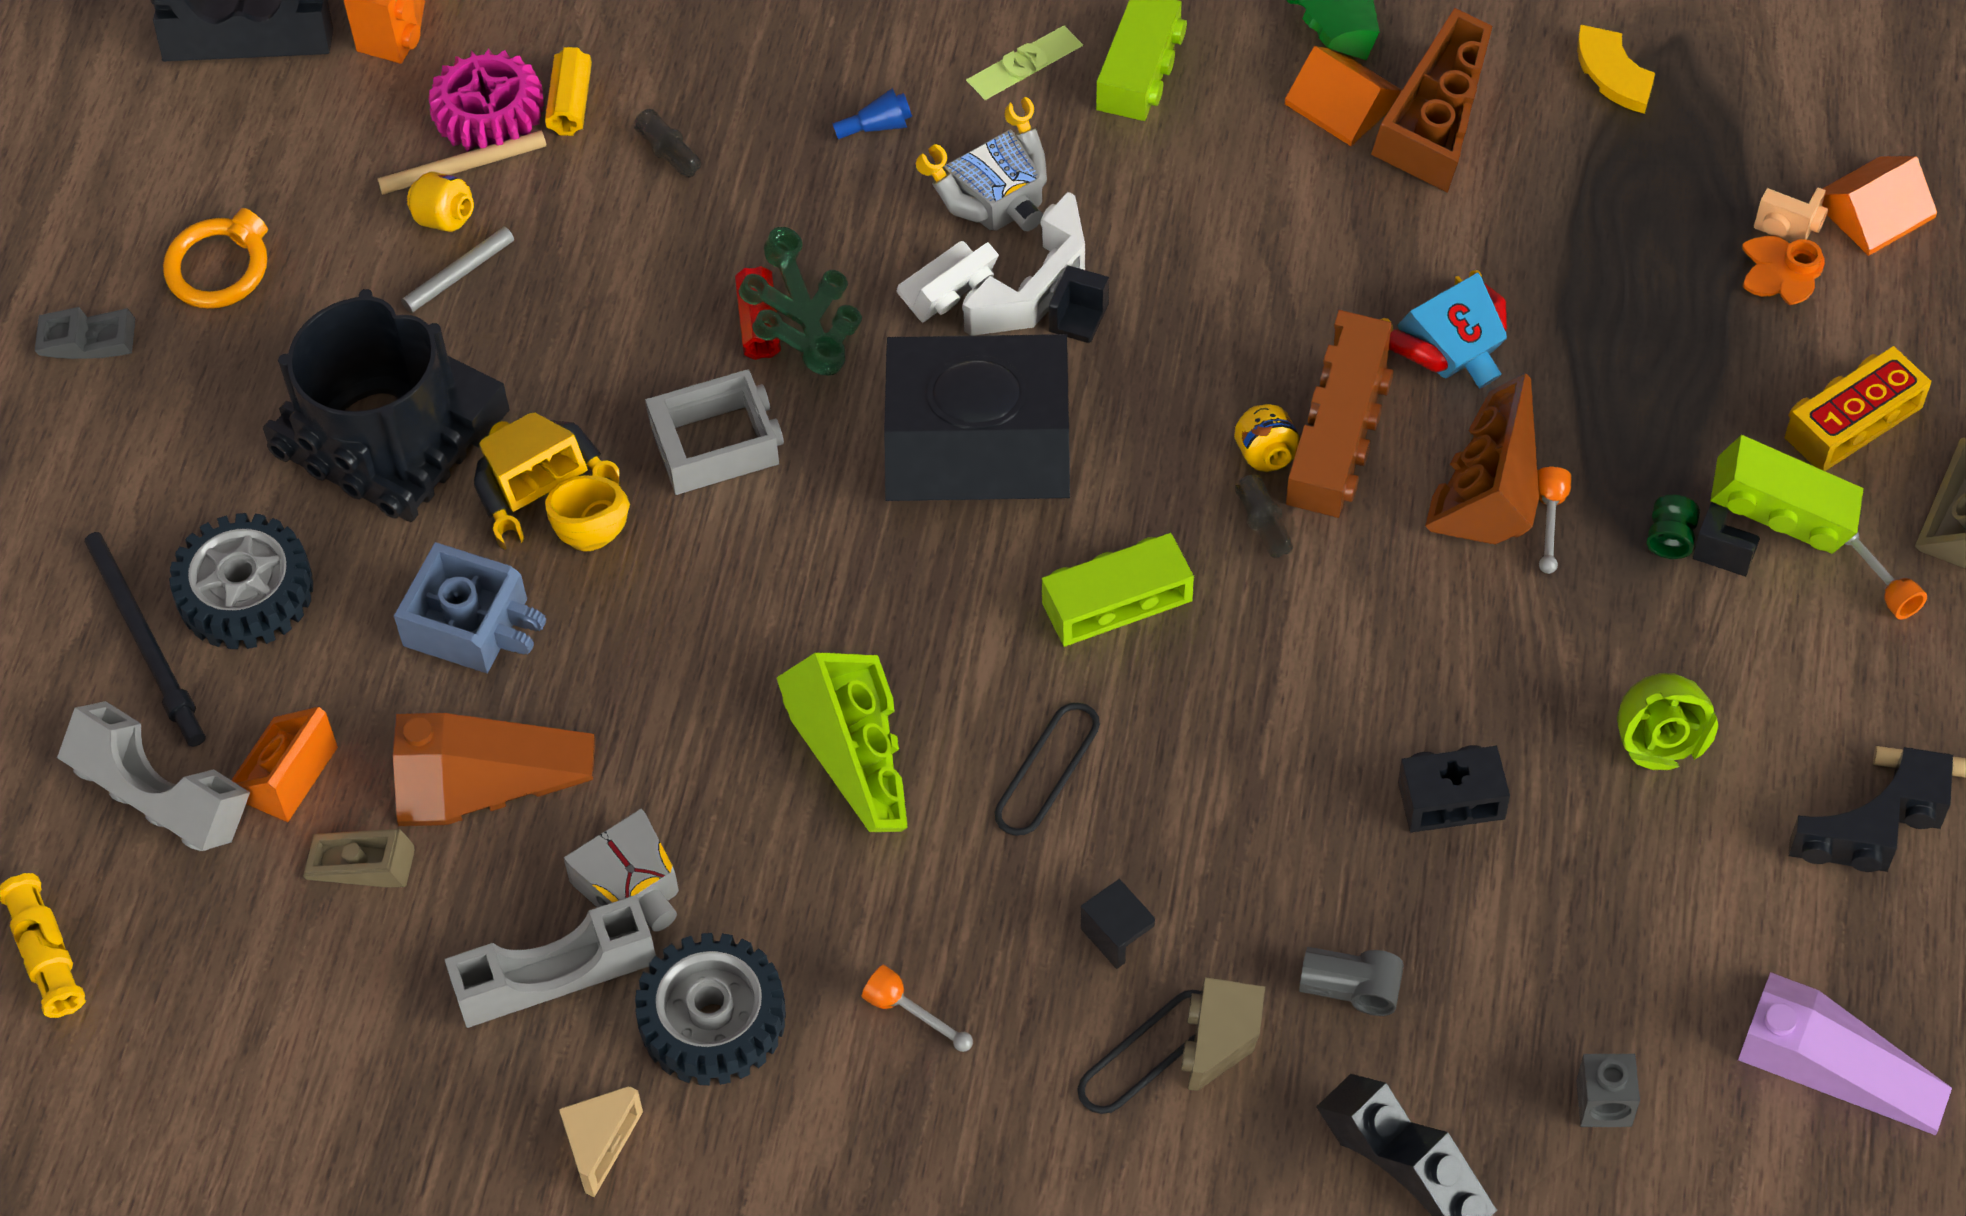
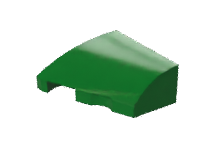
M1286 0L1289 4H1298L1306 9L1302 18L1303 21L1318 33V38L1328 49L1367 60L1380 33L1374 0Z

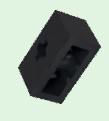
M1469 745L1457 751L1438 754L1419 752L1409 758L1401 759L1398 786L1410 833L1505 820L1510 793L1497 745L1488 747Z

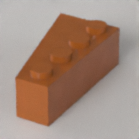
M1338 310L1334 324V346L1328 344L1323 361L1324 367L1320 387H1315L1308 415V425L1303 427L1289 474L1286 505L1339 518L1344 502H1353L1359 481V476L1353 474L1356 465L1365 466L1371 440L1365 439L1368 429L1373 431L1377 429L1382 411V404H1378L1377 401L1380 394L1388 395L1394 370L1386 368L1392 322Z

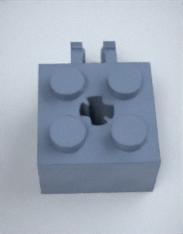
M437 542L432 546L394 615L404 647L487 674L501 648L523 655H528L534 646L533 639L520 630L516 631L513 629V625L525 629L528 628L531 631H540L546 623L545 615L542 612L525 605L527 596L522 576L512 566Z

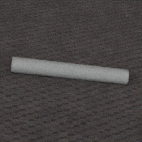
M502 227L403 297L401 302L409 313H413L512 243L514 237L510 230Z

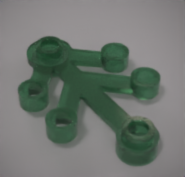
M776 227L770 232L764 243V252L767 261L779 268L790 298L768 285V282L757 274H749L744 278L739 288V295L745 302L752 305L760 304L763 301L800 324L804 333L784 323L778 313L768 309L758 313L752 326L753 331L763 340H773L777 337L800 351L804 364L813 372L825 376L837 374L845 363L843 341L847 335H852L856 332L862 321V315L853 306H840L832 319L833 327L828 333H824L819 320L832 301L842 297L848 286L847 278L839 271H826L818 284L817 293L811 300L796 263V259L803 246L802 239L790 228Z

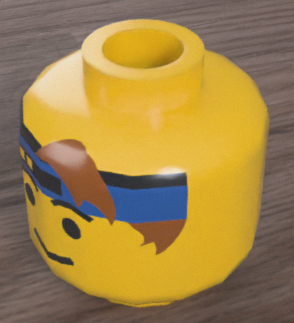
M437 172L423 174L411 185L407 195V205L413 219L419 225L446 232L459 230L471 216L474 208L470 187L462 178Z
M1272 404L1254 406L1240 417L1235 426L1234 438L1246 462L1255 470L1263 472L1275 471L1285 467L1295 458L1300 436L1288 413L1281 407Z

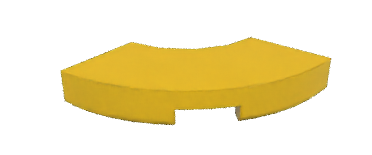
M1581 25L1577 42V53L1584 74H1589L1591 79L1600 87L1599 92L1611 101L1630 110L1645 114L1655 73L1639 67L1628 58L1622 46V33Z

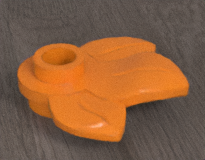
M1763 236L1748 240L1743 243L1742 249L1756 265L1746 275L1743 288L1761 297L1780 293L1788 305L1801 303L1812 295L1815 289L1814 279L1819 277L1824 269L1825 259L1822 250L1815 242L1806 239L1795 240L1791 243L1777 236Z

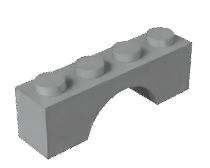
M106 701L74 708L57 756L59 760L72 767L73 772L77 776L85 780L94 781L108 790L109 795L114 800L130 804L144 813L145 818L150 823L169 829L180 836L186 846L199 851H206L210 848L232 843L250 795L249 791L214 769L185 776L177 784L168 782L152 768L145 755L141 738V723Z
M634 895L589 910L584 921L574 931L548 945L527 950H509L490 943L444 960L466 1027L469 1028L649 967V963L656 954L652 936L638 897Z

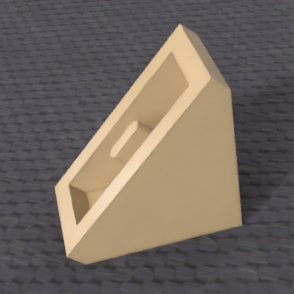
M629 1086L559 1109L585 1194L592 1197L596 1196L643 1113L638 1090Z

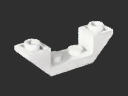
M1067 192L1057 204H1051L1045 210L1041 218L1043 247L1050 252L1033 277L1028 276L1024 279L1018 292L989 276L978 289L973 288L967 294L962 305V310L964 311V332L973 336L1033 328L1049 311L1050 301L1067 265L1085 270V241L1075 195Z

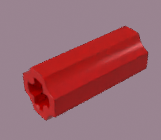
M762 266L744 268L735 275L743 352L745 356L754 360L772 358L781 351L772 271Z

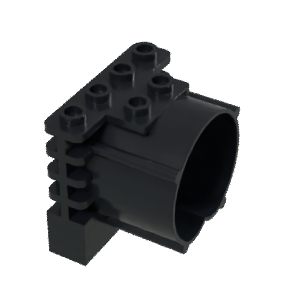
M150 0L155 7L153 22L163 62L330 54L334 30L328 0Z
M363 289L359 292V297L334 303L313 315L295 335L289 353L279 356L278 362L291 402L285 401L280 406L281 416L276 421L268 420L263 426V431L267 440L268 450L279 460L284 462L293 461L304 467L314 478L321 481L327 479L339 485L352 498L358 500L364 498L377 505L384 514L391 518L397 519L400 517L408 522H413L419 515L418 506L422 502L429 503L435 496L433 488L438 482L445 483L450 478L449 469L454 463L461 464L467 457L465 451L467 447L472 444L479 448L481 440L489 436L491 428L500 422L510 409L504 383L447 355L439 324L432 323L428 325L424 320L412 315H396L389 303L380 298L373 297L371 290ZM375 394H390L398 399L388 405L372 410L345 411L357 401Z

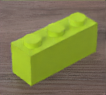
M1129 0L1097 80V111L1146 121L1151 105L1158 106L1163 91V81L1161 79L1163 74L1170 75L1175 59V50L1173 48L1175 44H1182L1186 33L1187 20L1181 19L1182 1Z
M1741 434L1717 458L1710 501L1727 507L1735 514L1746 516L1769 526L1776 532L1785 533L1808 543L1815 549L1833 554L1858 532L1864 488Z
M1168 533L1157 538H1145L1134 546L1114 553H1102L1089 562L1071 568L1063 567L1053 571L1049 576L1042 578V604L1063 647L1192 602L1194 575L1172 533Z

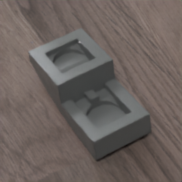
M80 307L39 315L35 352L39 356L66 359H92L132 354L136 318L128 308L89 317L85 315Z

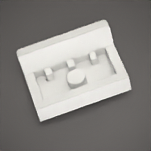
M960 241L900 283L896 291L923 323L937 312L940 315L946 313L959 302L961 295L970 289H978L989 276L993 277L994 273L991 270L999 254L988 242L973 252L964 241Z

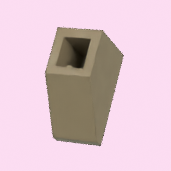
M1205 977L1201 993L1191 994L1187 1023L1196 1025L1194 1041L1185 1040L1181 1071L1190 1072L1189 1090H1200L1254 1052L1260 1034L1265 994L1264 986Z

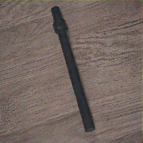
M99 532L89 534L84 542L164 697L162 705L169 719L177 722L189 746L195 747L202 744L206 736L194 715L196 706L187 690L180 688L102 534Z

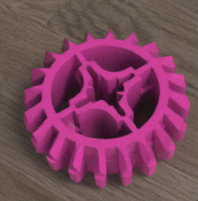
M488 48L484 55L477 56L471 50L469 58L463 60L455 56L454 66L442 65L441 76L433 77V88L429 90L430 95L428 97L431 119L435 122V126H437L441 136L448 137L452 146L462 144L467 152L471 151L475 146L479 148H486L492 144L499 146L503 145V142L506 140H516L519 138V135L530 134L532 126L540 124V113L543 112L544 106L542 84L532 69L531 64H525L520 55L510 58L506 50L498 55H493Z

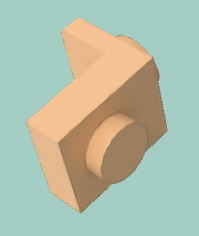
M1817 187L1808 204L1767 188L1760 201L1754 228L1789 242L1799 239L1807 240L1811 231L1819 233L1826 219L1828 208L1822 206L1826 190Z

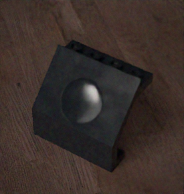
M1067 334L887 337L884 422L885 501L1070 498Z

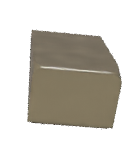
M401 829L314 834L303 877L306 880L391 888L405 887L415 847Z

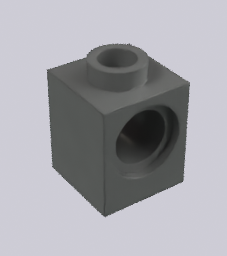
M1583 1054L1576 1079L1580 1127H1632L1640 1103L1635 1054Z

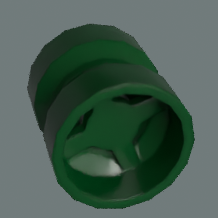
M1681 495L1659 497L1654 503L1652 513L1654 524L1649 528L1646 542L1648 549L1654 554L1668 559H1681L1689 556L1692 553L1695 535L1692 530L1697 527L1700 515L1698 504L1692 499Z

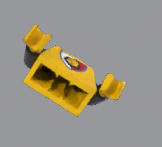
M529 413L513 423L507 421L496 423L491 428L489 436L483 438L479 443L484 457L477 462L474 487L488 517H494L496 521L493 526L497 544L504 550H506L502 538L504 532L514 530L518 533L521 543L524 540L520 522L517 518L509 516L506 512L509 508L513 512L549 493L560 482L588 471L587 466L592 471V476L607 477L619 485V468L611 461H601L598 458L601 455L599 450L574 422L548 420L537 413Z

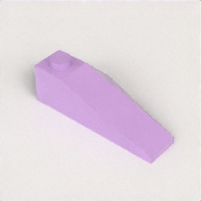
M1770 972L1739 1055V1061L1933 1135L1937 1134L1952 1090L1949 1085L1819 990Z

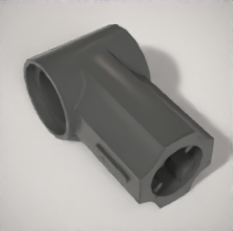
M1307 947L1299 992L1351 1001L1357 1010L1369 1015H1390L1396 1010L1404 963L1398 956L1381 950H1369L1361 953L1360 956Z

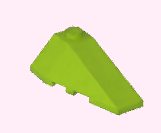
M815 652L778 676L776 679L783 696V704L788 711L791 722L869 832H902L907 829L903 781L899 773L894 770L892 756L894 752L899 750L898 738L890 733L888 715L895 712L894 702L878 655Z

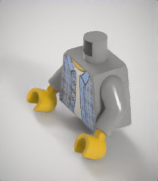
M1024 97L1021 100L1025 117H1019L1014 113L1011 102L1005 109L1004 114L1007 122L1018 128L1019 133L1016 135L1010 129L946 164L947 154L945 150L937 144L929 148V154L934 159L935 165L931 164L923 153L917 158V170L925 176H933L934 181L932 185L949 212L954 216L976 223L980 222L989 230L994 231L1013 221L1023 231H1031L1040 224L1043 213L1038 207L1042 203V187L1047 182L1046 158L1036 128H1031L1029 119L1034 114V105L1029 98Z

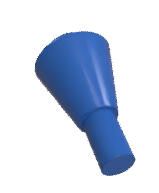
M891 88L858 111L857 115L832 124L837 138L841 139L863 130L871 132L907 128L905 120L911 118L912 114L905 94L896 95L894 89Z

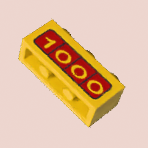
M1894 346L1879 356L1872 354L1863 360L1857 370L1846 377L1838 376L1830 381L1823 392L1812 399L1806 397L1797 402L1789 412L1790 420L1784 438L1814 467L1827 471L1922 409L1932 381Z

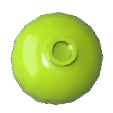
M1675 673L1651 675L1631 686L1622 698L1617 715L1618 728L1624 748L1629 752L1631 759L1636 764L1650 770L1678 768L1679 765L1674 760L1685 759L1689 755H1692L1694 760L1697 759L1714 742L1719 727L1713 705L1707 695L1694 681Z

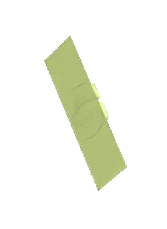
M1062 26L1031 44L1026 43L1017 48V52L1014 53L1012 51L1004 55L1002 60L966 79V81L984 100H987L1082 47L1083 44L1065 26Z

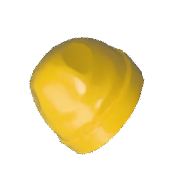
M589 475L576 476L560 482L549 492L545 500L548 520L556 535L561 541L579 551H594L613 541L625 526L630 506L627 495L616 482L604 477Z

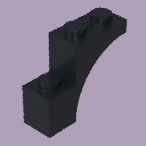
M1904 747L1894 771L1893 780L1871 802L1850 812L1820 817L1798 815L1790 837L1788 856L1803 858L1812 864L1835 863L1853 866L1862 872H1875L1878 870L1888 872L1897 850L1899 823H1905L1916 829H1941L1951 805L1953 755Z
M1350 1074L1316 1106L1341 1146L1363 1155L1384 1169L1402 1184L1431 1216H1492L1497 1211L1450 1134L1446 1131L1411 1122L1387 1083Z

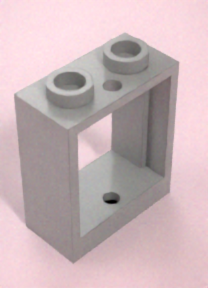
M749 369L645 399L650 428L675 495L779 465L777 446L784 444L781 428L776 418L769 420L766 411L770 410V403L763 384L755 385ZM744 407L746 408L757 438L686 458L675 428Z

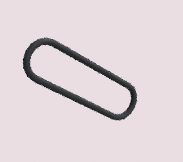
M1079 702L1069 703L1062 706L1055 713L996 806L994 812L995 821L1004 832L1015 836L1026 835L1033 832L1040 825L1100 727L1099 716L1092 707ZM1079 709L1088 713L1092 718L1093 726L1034 821L1024 828L1008 826L1002 819V810L1060 718L1070 710Z
M1187 990L1175 996L1089 1069L1080 1079L1077 1088L1079 1099L1084 1107L1095 1113H1112L1123 1106L1183 1054L1185 1042L1114 1103L1107 1106H1099L1090 1102L1086 1097V1084L1095 1074L1181 1001L1191 998L1192 993L1200 994L1201 991ZM1195 1034L1188 1041H1194Z

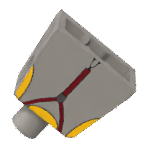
M642 808L564 857L570 883L597 908L637 895L645 920L653 931H661L675 920L677 912L668 900L676 896L679 891L676 874Z

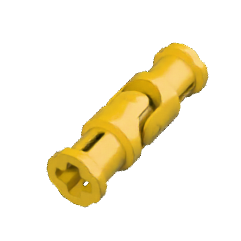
M23 873L8 878L0 885V902L8 907L12 917L10 929L19 952L24 959L28 976L31 982L38 985L43 998L41 1000V1008L44 1015L49 1018H59L80 1009L86 1002L85 993L82 987L76 985L72 976L73 962L68 950L65 948L52 910L44 905L40 894L42 888L39 877L33 873Z

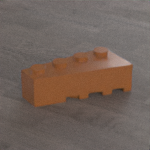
M1457 8L1453 9L1381 122L1371 155L1448 193L1459 162L1492 25Z

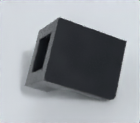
M1067 265L1049 304V332L1067 334L1069 338L1086 343L1092 342L1109 305V277Z
M1711 502L1700 529L1692 559L1746 577L1760 537L1756 534L1725 525L1729 509Z
M1120 878L1081 905V930L1116 969L1125 964L1126 946L1155 926V917Z

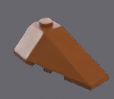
M1526 373L1489 391L1468 430L1474 436L1463 452H1458L1454 455L1450 465L1455 469V472L1448 485L1446 483L1439 484L1432 496L1425 524L1430 532L1496 545L1511 537H1520L1533 527L1539 500L1532 385L1531 378Z
M450 713L396 714L393 768L398 826L449 825L462 821L461 815L487 807L490 808V811L506 807V801L529 794L539 797L593 780L595 735L592 733Z

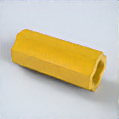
M564 47L560 53L554 54L545 123L548 129L554 130L561 136H574L575 132L583 129L592 61L590 55L583 53L578 47Z

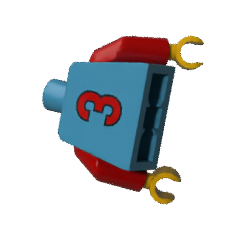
M1478 270L1470 271L1469 278L1465 280L1455 276L1453 287L1411 310L1398 323L1397 327L1399 330H1393V326H1391L1389 350L1408 358L1432 372H1437L1445 379L1466 368L1478 388H1483L1502 375L1489 354L1507 339L1506 300L1483 282L1482 275ZM1382 318V319H1380V320H1384V321H1389V322H1391L1388 318Z

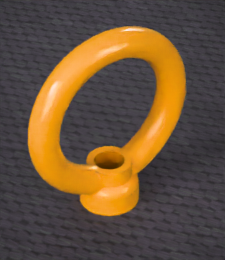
M241 208L232 219L212 218L189 226L175 237L166 251L163 273L167 286L178 299L199 308H221L244 299L259 285L266 271L267 251L262 237L268 232L267 226L255 213L246 208ZM215 235H227L237 245L248 249L250 261L245 274L235 284L218 291L198 290L190 286L182 276L181 263L185 253L192 245L204 238Z

